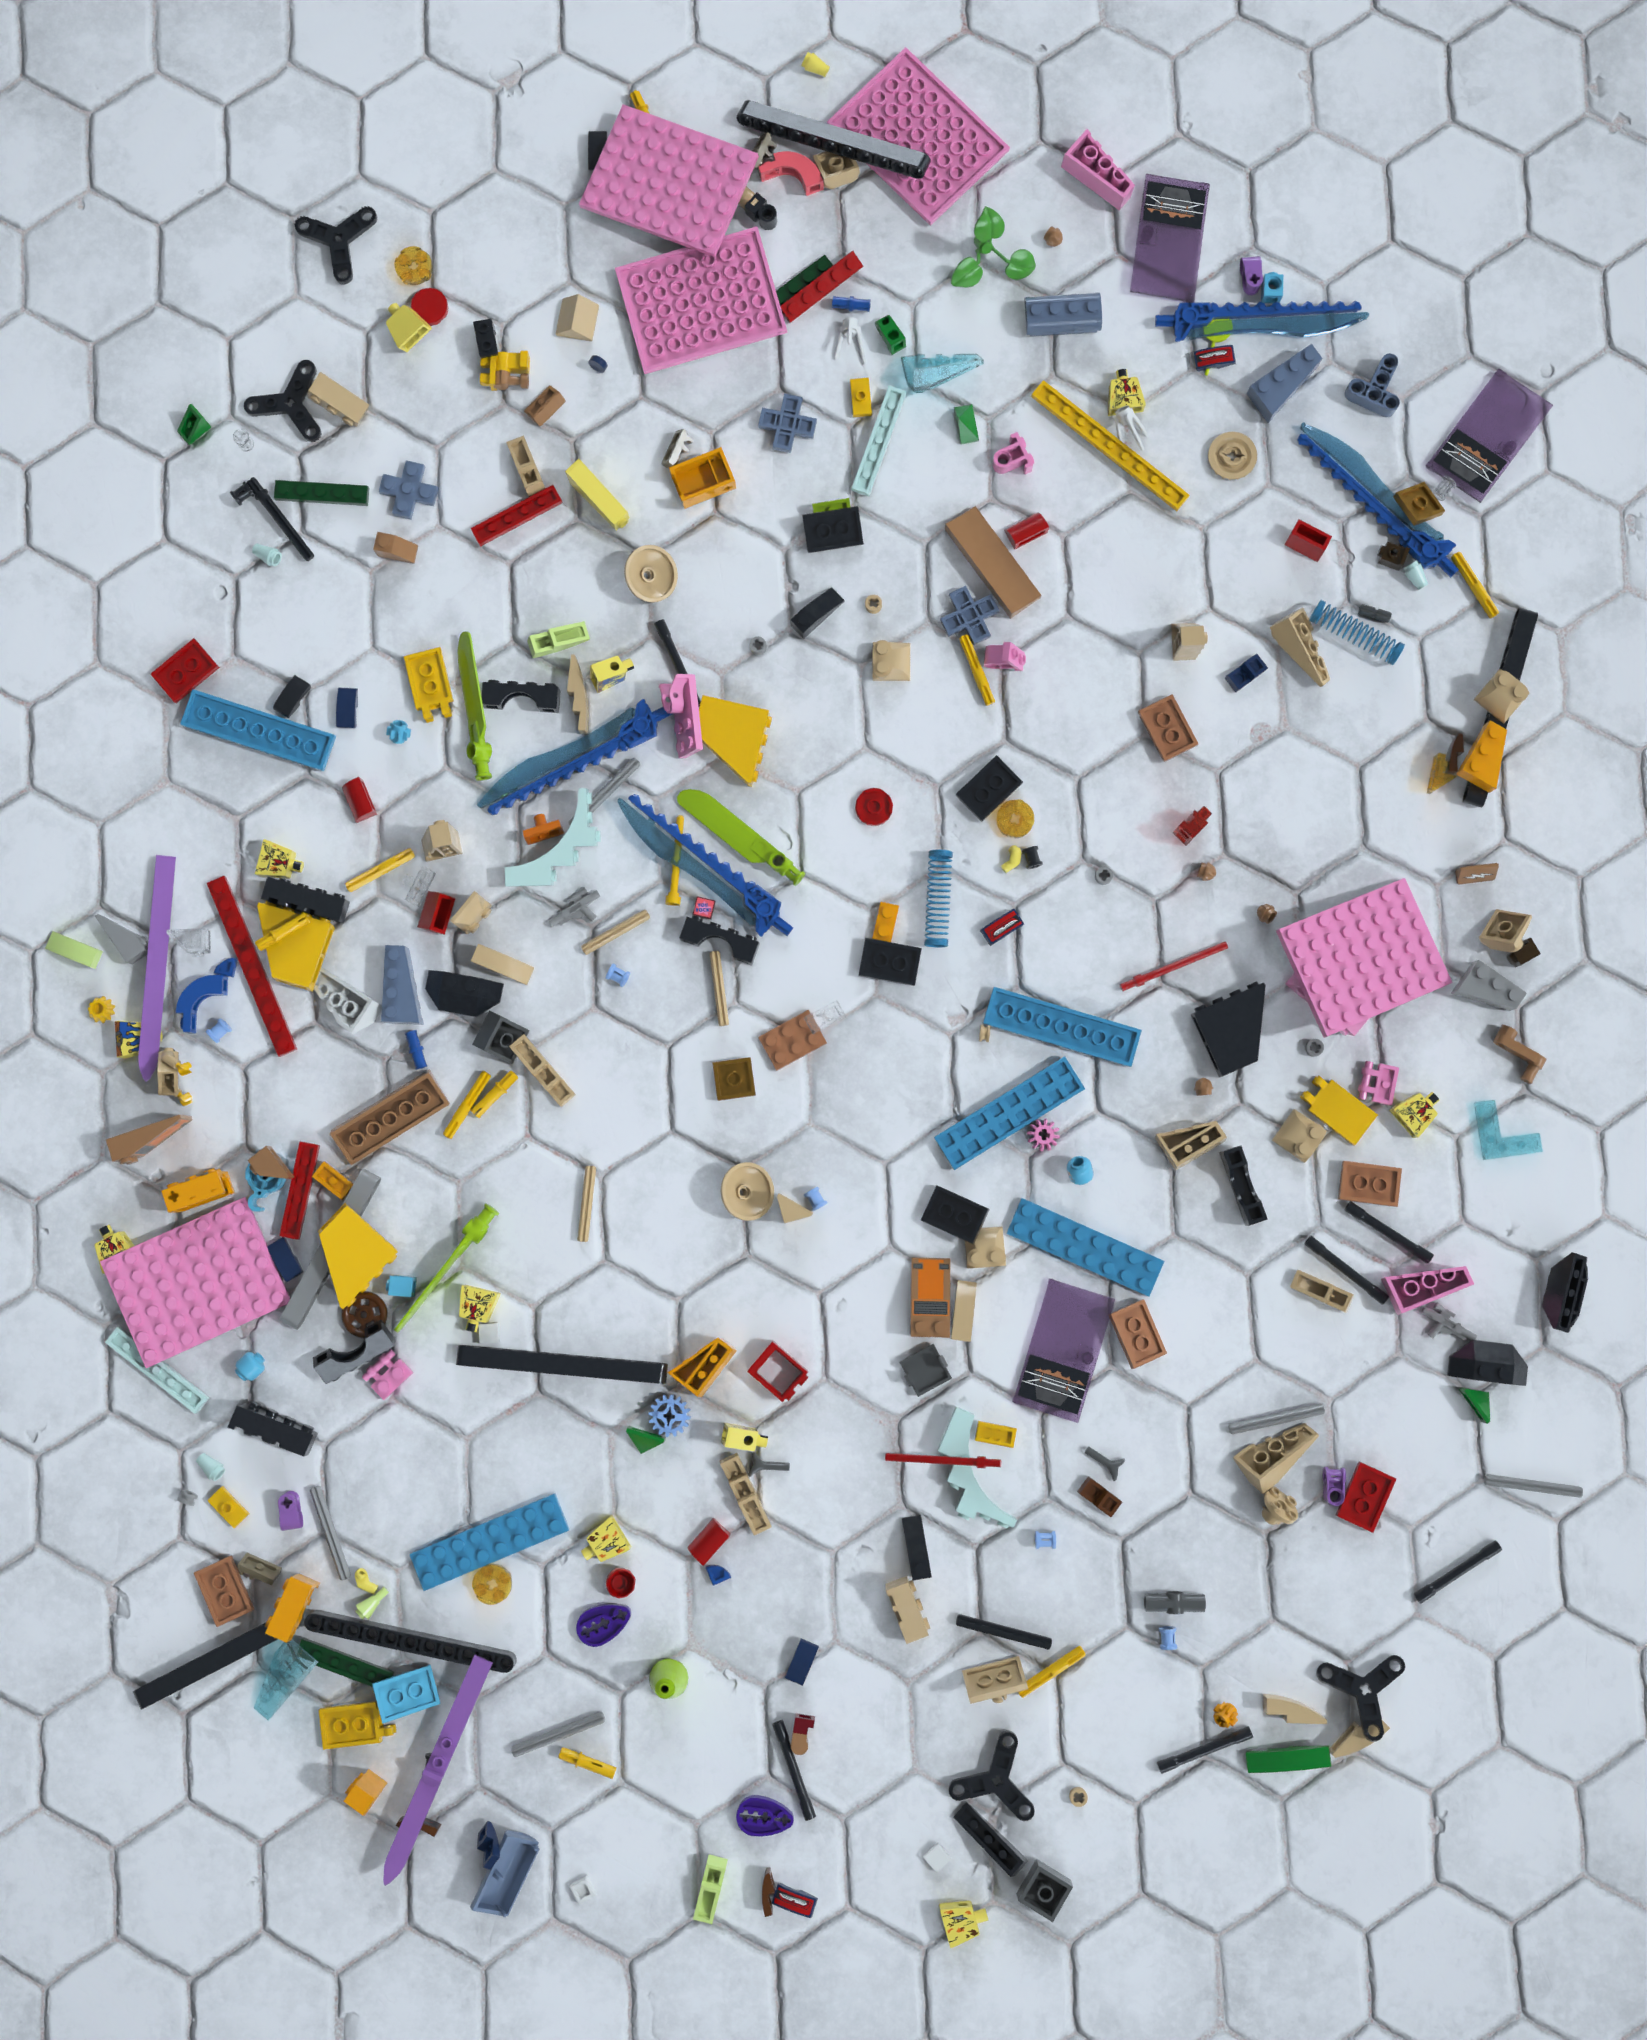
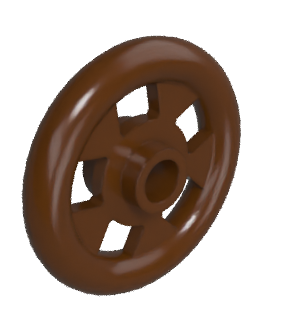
M368 1291L359 1292L356 1295V1300L352 1304L357 1307L354 1315L349 1313L352 1305L350 1307L346 1306L342 1309L341 1313L342 1322L346 1330L359 1338L365 1337L364 1329L367 1327L366 1324L372 1320L374 1323L382 1320L386 1324L388 1317L387 1307L382 1298ZM361 1299H369V1306L361 1305ZM374 1307L379 1308L380 1315L374 1316ZM362 1311L367 1313L366 1318L361 1317ZM355 1319L361 1324L358 1329L352 1325Z

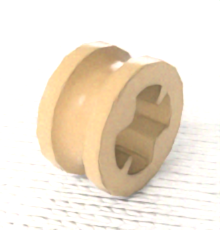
M878 595L868 596L865 601L866 610L872 614L878 613L882 608L881 598ZM870 601H877V607H870Z
M980 1025L979 1041L986 1040V1042H989L990 1025L987 1027Z
M1075 1787L1069 1793V1799L1074 1806L1082 1807L1087 1803L1088 1796L1083 1788ZM1076 1792L1078 1794H1084V1796H1082V1801L1073 1800V1798H1075L1074 1794Z

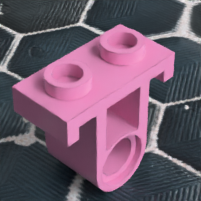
M1018 432L1011 434L1009 440L1011 445L995 453L993 469L999 474H1004L1025 465L1024 474L1032 472L1034 459L1025 449L1026 443L1024 438L1020 437ZM1004 459L1007 461V463L1000 464L998 460Z
M1004 642L1003 645L986 646L984 667L1023 671V665L1026 663L1025 652L1013 643Z

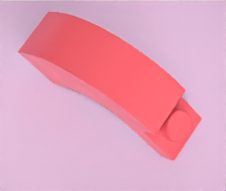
M790 151L773 153L774 161H767L758 167L762 182L780 175H791L801 182L806 196L824 190V181L819 169L809 158L802 154Z

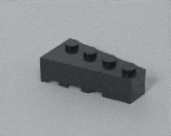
M267 877L261 896L262 900L277 906L288 907L298 912H305L343 924L350 904L344 895L338 893L329 895L323 889L316 888L312 890L309 889V886L301 883L295 885L289 880L282 878L278 880Z
M254 1401L236 1406L227 1428L234 1430L235 1427L244 1429L243 1434L257 1437L259 1435L262 1436L261 1439L269 1444H276L278 1442L280 1443L279 1447L303 1457L309 1455L318 1435L317 1432L313 1431L314 1428L307 1424L301 1426L296 1423L295 1419L288 1416L283 1418L278 1415L279 1412L273 1409L265 1410L260 1408L261 1404Z

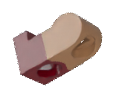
M795 1714L791 1749L794 1754L803 1755L807 1752L808 1728H814L815 1716Z

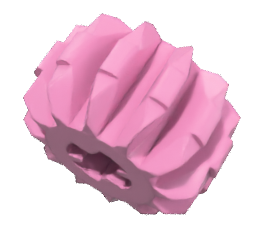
M1038 1119L1036 1120L1037 1127L1033 1124L1030 1125L1034 1132L1027 1131V1135H1033V1138L1028 1139V1142L1035 1141L1032 1146L1034 1149L1040 1144V1151L1044 1150V1145L1049 1151L1051 1150L1049 1143L1053 1146L1057 1145L1053 1138H1060L1059 1135H1054V1132L1059 1131V1128L1052 1130L1053 1121L1047 1126V1119L1043 1120V1125H1041ZM1042 1130H1045V1133L1048 1134V1138H1044L1045 1140H1042V1137L1039 1136V1132L1041 1133Z

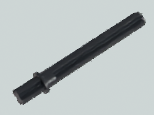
M252 477L248 480L246 484L255 494V499L259 500L302 557L306 561L313 559V552L268 494V490L264 489L256 478Z

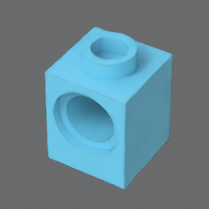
M1270 272L1264 275L1261 284L1262 303H1280L1283 297V274ZM1268 285H1273L1276 289H1271Z
M390 1276V1279H387L386 1282L388 1295L415 1297L417 1277Z

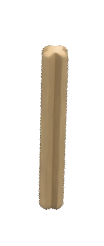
M647 910L637 913L581 946L583 952L586 955L590 954L649 920L650 915Z
M719 951L710 952V962L719 1026L729 1025L721 957Z
M595 1166L585 1167L577 1238L580 1242H587L589 1238L596 1175Z

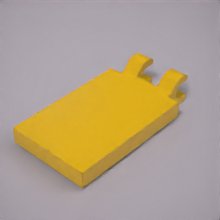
M438 647L404 656L417 711L422 710L426 723L434 721L431 710L441 708L442 715L445 718L452 717L449 703L454 702L442 649Z
M1319 1075L1315 1076L1312 1083L1320 1088L1319 1092L1315 1097L1308 1091H1304L1300 1096L1303 1101L1310 1105L1307 1110L1353 1146L1356 1145L1378 1114L1332 1079L1327 1083Z
M376 1701L319 1709L323 1750L381 1743L383 1741L382 1736L394 1735L393 1733L397 1732L396 1724L384 1726V1723L382 1724Z

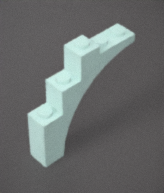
M579 788L578 804L574 819L560 842L548 853L534 861L519 866L505 867V886L554 885V881H557L556 870H553V866H576V862H579V852L575 850V847L598 846V842H601V831H598L597 827H590V823H593V813L589 812V804H592V793H589V789Z
M955 1406L938 1447V1452H941L940 1456L970 1458L969 1436L975 1416L973 1413ZM952 1465L946 1478L950 1482L949 1486L957 1490L964 1488L955 1508L959 1512L958 1516L969 1520V1518L975 1519L977 1512H979V1516L990 1521L993 1518L998 1521V1525L1004 1528L1009 1526L1014 1528L1017 1521L1016 1518L1001 1510L986 1496L974 1477L972 1467Z

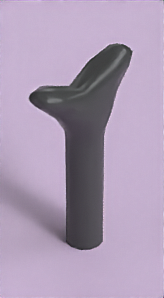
M1088 1446L1085 1453L1106 1466L1112 1475L1113 1481H1116L1118 1467L1124 1464L1125 1459L1111 1461Z
M753 1452L752 1459L754 1464L748 1475L751 1477L754 1473L761 1470L789 1471L790 1463L763 1462Z

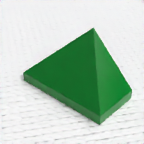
M973 405L954 407L960 444L979 441Z
M1461 1387L1459 1391L1480 1421L1488 1424L1490 1422L1489 1392Z
M631 1426L626 1430L641 1454L664 1443L666 1440L665 1436Z

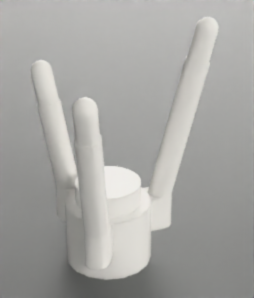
M847 317L843 319V326L840 327L834 359L838 358L843 335L847 337V343L850 345L852 337L856 334L862 362L866 364L860 327L856 318Z
M1129 405L1119 408L1115 411L1116 416L1113 417L1116 423L1118 439L1122 441L1120 423L1123 426L1129 425L1140 450L1143 451L1144 447L1133 426V420L1145 436L1148 435L1147 431Z

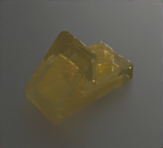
M1438 753L1433 758L1427 794L1433 793L1457 777L1456 775L1443 773L1446 771L1448 763L1445 760L1446 754Z

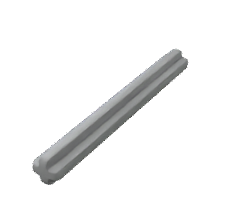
M632 758L592 798V804H589V812L593 813L640 766V762L636 758ZM574 816L569 820V825H571Z
M1319 1403L1230 1423L1228 1425L1231 1434H1237L1324 1414L1325 1409L1323 1404Z
M1485 1474L1484 1484L1489 1486L1578 1498L1583 1496V1488L1579 1486Z
M321 1486L313 1487L310 1489V1493L339 1579L341 1581L351 1577Z
M598 1712L516 1744L511 1748L514 1757H518L605 1722L604 1714Z

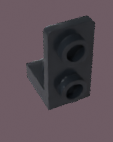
M492 319L474 321L473 325L480 358L498 355L495 338L496 330Z

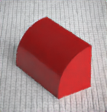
M1038 512L1004 531L1015 550L1047 534L1049 525Z
M1298 519L1284 545L1318 562L1332 536Z
M360 777L354 778L342 786L356 823L377 815L365 783Z
M428 891L417 927L445 935L456 898L439 892Z
M713 1518L687 1548L693 1557L704 1566L730 1537L731 1533Z

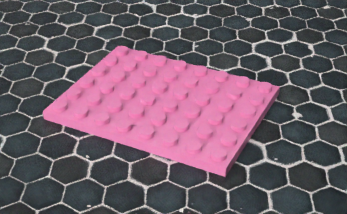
M906 47L827 121V124L917 150L930 157L931 163L921 179L867 164L930 226L1010 149L994 131Z
M623 104L579 206L580 208L715 257L759 156L756 152Z
M757 226L724 236L715 257L685 247L615 268L644 374L787 333Z
M1405 878L1276 930L1324 1038L1453 983Z
M243 1197L100 1261L145 1368L156 1365L288 1304L290 1295L268 1251V1245L256 1217L248 1206L247 1197Z

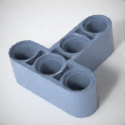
M1391 353L1384 355L1370 383L1358 378L1351 380L1344 393L1346 399L1383 417H1391L1400 405L1398 396L1386 391L1398 366L1397 356ZM1384 363H1389L1391 367H1386ZM1376 379L1382 380L1384 384H1379ZM1351 388H1356L1359 392L1356 393ZM1369 395L1374 396L1376 400H1371ZM1386 403L1391 404L1393 408H1388Z

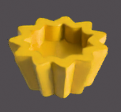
M105 996L101 998L96 997L89 1004V1017L93 1018L95 1022L101 1021V1023H105L106 1020H111V1015L115 1014L113 1011L115 1005L111 1004V999L106 1000Z

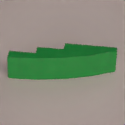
M1329 1745L1289 1746L1288 1748H1268L1267 1751L1246 1752L1248 1773L1288 1772L1332 1766Z

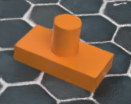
M544 814L534 816L536 827L523 830V835L528 845L564 834L559 819L547 823Z

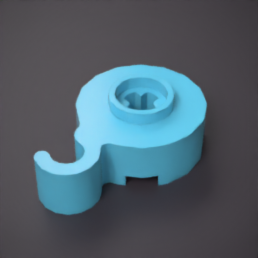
M249 1163L246 1168L245 1178L254 1194L249 1197L248 1206L252 1211L263 1212L265 1208L258 1207L256 1201L280 1190L287 1179L267 1177L265 1179V1176L255 1175L249 1168L251 1165Z

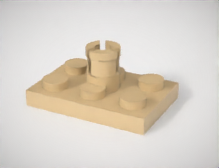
M1019 1656L962 1670L970 1704L992 1699L994 1703H1002L1003 1699H1007V1694L1028 1689Z

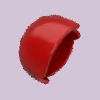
M615 1568L607 1576L606 1589L613 1597H627L635 1589V1576L626 1568Z

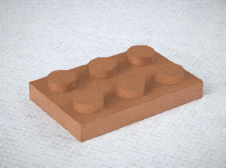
M1173 694L1138 711L1163 762L1198 746V742Z
M809 1010L758 1037L776 1071L827 1044Z
M1342 1161L1338 1199L1398 1207L1402 1168Z
M1144 1299L1108 1314L1131 1369H1135L1167 1354Z
M232 1555L194 1572L216 1627L254 1610Z

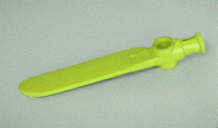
M464 631L460 634L457 653L470 742L467 745L466 751L468 758L472 759V763L476 768L477 775L475 779L477 781H484L492 778L488 766L492 755V747L490 743L485 742L484 738L486 721L470 632Z
M692 789L682 790L678 794L677 802L681 807L749 862H766L781 876L785 875L790 879L794 886L798 885L806 874L804 871L801 872L797 869L793 862L782 852L777 850L712 796L700 790ZM776 858L783 859V863L780 866L774 865Z
M485 1203V1208L482 1212L465 1225L462 1230L465 1237L395 1327L394 1331L398 1333L409 1322L472 1242L478 1244L488 1231V1224L495 1215H499L496 1209Z

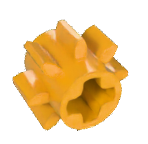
M1223 1702L1221 1705L1217 1704L1213 1709L1215 1712L1213 1715L1214 1720L1220 1727L1228 1728L1230 1725L1233 1727L1238 1721L1236 1718L1238 1715L1237 1709L1231 1703Z

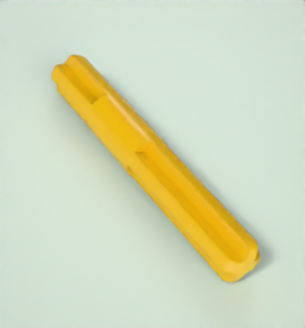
M1457 552L1451 557L1452 561L1459 569V572L1488 617L1491 619L1499 614L1498 609L1462 553Z
M963 635L959 640L985 705H991L995 703V699L969 635Z
M407 848L345 883L346 888L349 892H353L415 857L413 850Z
M486 1071L481 1072L443 1132L445 1137L453 1138L472 1109L475 1101L491 1078V1075Z
M1081 1646L1076 1647L1027 1680L1028 1689L1019 1691L1018 1694L1024 1698L1085 1657L1086 1654Z

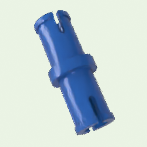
M833 296L832 308L849 309V312H853V310L870 312L871 299H856L854 296H850V298Z
M417 1030L404 1033L410 1048L408 1052L412 1055L415 1070L427 1067L422 1051L424 1048L420 1045Z

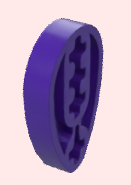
M608 1603L585 1610L579 1617L576 1625L579 1639L591 1647L602 1646L611 1641L626 1626L631 1617V1609L627 1605ZM620 1609L623 1612H627L625 1619L622 1617L613 1618L619 1614ZM601 1618L609 1620L606 1628L602 1625L598 1628V1632L595 1629L591 1630L590 1636L582 1634L584 1626L589 1629L593 1625L592 1622L599 1624L602 1621Z
M751 1795L743 1799L739 1804L736 1820L739 1828L745 1834L763 1837L778 1834L790 1828L794 1822V1815L785 1805L774 1799L760 1795ZM744 1810H748V1814L758 1811V1815L762 1816L764 1812H767V1815L771 1818H767V1821H763V1817L753 1820V1816L743 1819V1815L740 1813H743ZM783 1814H786L787 1818L790 1819L787 1820L786 1824L782 1823V1819H779L783 1817Z

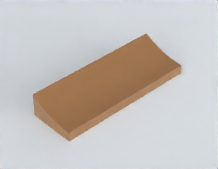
M976 506L945 524V531L1010 619L1041 598L1040 592Z
M429 1069L331 1130L330 1135L349 1163L353 1165L445 1108L450 1102Z

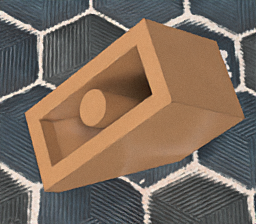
M377 532L373 550L378 557L414 564L418 545L396 535Z
M265 1146L248 1160L251 1164L249 1168L255 1175L285 1179L294 1178V1175L271 1146Z

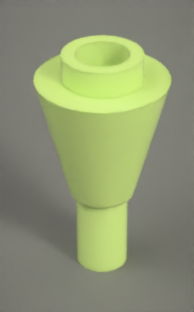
M383 1587L377 1594L358 1603L355 1612L361 1619L366 1617L369 1620L380 1601L389 1591Z

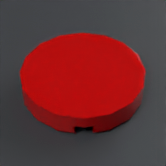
M421 289L414 295L411 301V308L430 326L438 325L448 314L447 299L437 289Z
M870 788L859 795L856 800L855 810L861 822L868 826H879L889 820L892 815L893 803L891 797L882 789Z

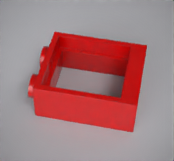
M775 1341L770 1343L747 1371L781 1402L785 1399L789 1401L796 1393L793 1389L798 1384L802 1386L808 1379L806 1375L808 1370ZM775 1350L801 1372L783 1394L757 1372Z

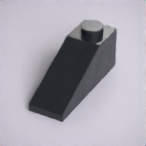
M831 587L790 619L791 627L805 639L845 600Z
M921 1515L902 1518L912 1581L931 1578Z

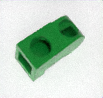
M886 315L875 322V326L888 346L891 355L906 348V337L890 315Z

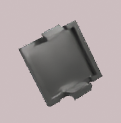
M934 1344L899 1362L906 1374L904 1377L909 1387H913L918 1397L952 1379L946 1368L948 1364L943 1355H939Z

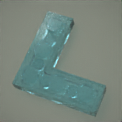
M1495 1100L1474 1103L1483 1160L1543 1152L1540 1133L1501 1138Z

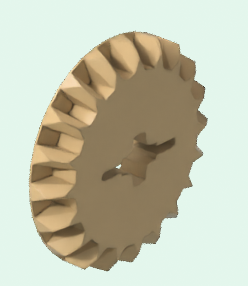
M1226 432L1219 435L1211 443L1208 452V462L1211 465V469L1215 471L1216 475H1220L1222 479L1238 480L1251 473L1257 461V450L1254 443L1249 437L1239 432ZM1231 452L1234 453V456L1238 457L1235 458L1234 461H1231V458L1227 457V455H1230Z

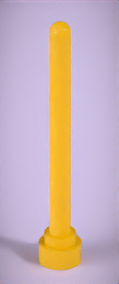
M678 815L676 824H678L680 834H683L684 817ZM676 839L674 841L670 892H668L665 899V904L671 906H680L681 897H679L678 882L682 844Z

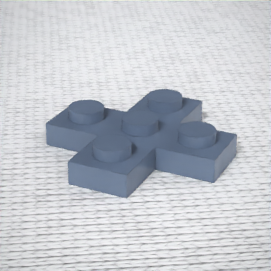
M784 393L781 411L762 408L758 428L776 431L773 450L791 453L795 435L814 438L817 418L800 415L803 397Z
M406 460L401 478L383 474L379 493L396 497L392 511L393 516L411 520L416 502L430 506L435 505L439 488L434 485L421 483L425 471L424 464Z
M966 586L949 593L956 611L940 618L948 637L966 629L973 645L990 638L991 634L984 620L1000 611L992 594L974 602Z

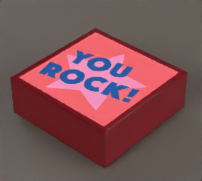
M697 896L693 916L712 920L716 901Z

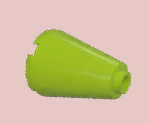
M670 1658L660 1660L650 1672L649 1683L651 1689L660 1698L674 1699L680 1696L687 1688L688 1672L681 1662Z

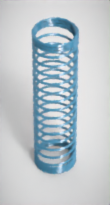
M1319 601L1309 621L1317 624L1322 615L1324 614V612L1327 610V613L1320 625V627H1322L1328 619V617L1330 616V614L1333 612L1332 617L1326 627V630H1328L1336 616L1339 614L1331 633L1334 632V630L1344 617V620L1336 635H1339L1343 627L1349 621V624L1342 636L1343 639L1349 631V629L1355 623L1353 630L1347 640V642H1349L1355 631L1361 625L1357 633V636L1353 641V645L1366 628V631L1358 645V648L1361 646V644L1370 632L1371 635L1363 650L1367 648L1373 637L1377 634L1376 639L1369 651V653H1371L1377 642L1383 636L1374 656L1377 655L1383 644L1388 639V642L1380 656V659L1383 657L1389 646L1393 643V646L1385 662H1387V660L1389 659L1388 664H1395L1400 654L1402 653L1405 644H1403L1402 642H1398L1395 645L1396 639H1393L1390 642V636H1388L1384 640L1385 633H1382L1378 638L1380 633L1379 630H1377L1373 634L1374 627H1372L1368 631L1369 624L1365 625L1362 629L1363 621L1360 622L1356 627L1358 623V618L1355 619L1352 623V616H1350L1346 620L1347 613H1344L1340 618L1342 610H1339L1334 616L1336 612V607H1334L1330 611L1331 604H1329L1324 609L1326 601Z
M936 849L930 850L928 855L932 860L928 862L931 865L928 868L931 871L928 873L930 879L927 880L930 883L927 886L930 890L927 894L930 897H927L926 900L930 903H927L926 906L930 909H927L926 913L930 915H927L925 918L930 921L925 922L929 926L925 928V931L929 933L924 935L928 938L924 940V945L927 947L943 948L948 947L949 939L932 938L927 935H948L949 933L933 932L927 929H948L949 927L933 926L927 923H949L950 921L934 920L927 917H948L950 915L935 914L928 911L950 910V908H935L928 905L950 904V902H936L928 899L936 897L951 898L946 895L936 896L929 894V892H951V890L932 889L929 886H951L948 883H933L930 880H951L952 878L933 877L930 874H951L952 872L933 871L930 868H952V866L934 865L930 862H952L953 860L950 858L953 857V852Z

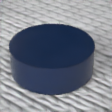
M592 355L588 361L589 365L600 373H604L608 367L607 362L597 355Z

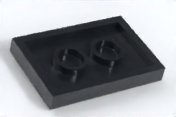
M858 506L802 515L808 553L864 544Z
M996 755L956 793V797L983 822L1023 784V781Z
M865 938L858 976L915 986L922 948Z
M936 1185L921 1221L974 1245L990 1209Z

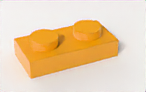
M880 902L872 939L891 942L899 909L898 905Z
M323 1161L312 1175L315 1180L341 1200L345 1199L353 1186L350 1180L326 1161Z

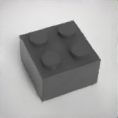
M1036 1858L1016 1894L1020 1903L1049 1921L1054 1922L1073 1885L1071 1879Z

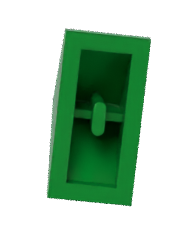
M189 404L177 432L190 445L207 432L211 426L192 404Z

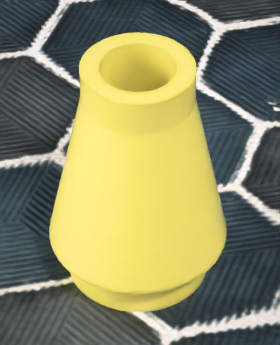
M809 52L806 54L801 65L806 71L826 77L830 66L825 64L817 55Z

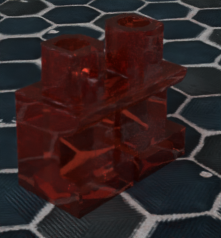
M1205 806L1198 812L1194 810L1187 818V822L1184 820L1175 829L1173 834L1187 846L1208 824L1206 820L1212 813Z

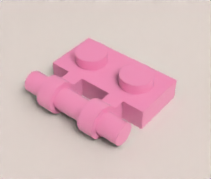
M1366 1061L1365 1067L1362 1068L1361 1072L1363 1077L1361 1085L1358 1087V1091H1360L1358 1099L1366 1100L1367 1093L1372 1094L1371 1102L1391 1106L1399 1067L1380 1063L1377 1070H1372L1373 1062ZM1371 1076L1376 1077L1374 1087H1369Z
M391 1349L386 1354L383 1353L379 1360L373 1366L370 1365L366 1369L367 1372L362 1375L366 1382L371 1377L376 1380L371 1387L383 1400L387 1399L413 1374V1371L401 1359L395 1363L391 1360L396 1355ZM386 1365L389 1369L381 1375L378 1371Z

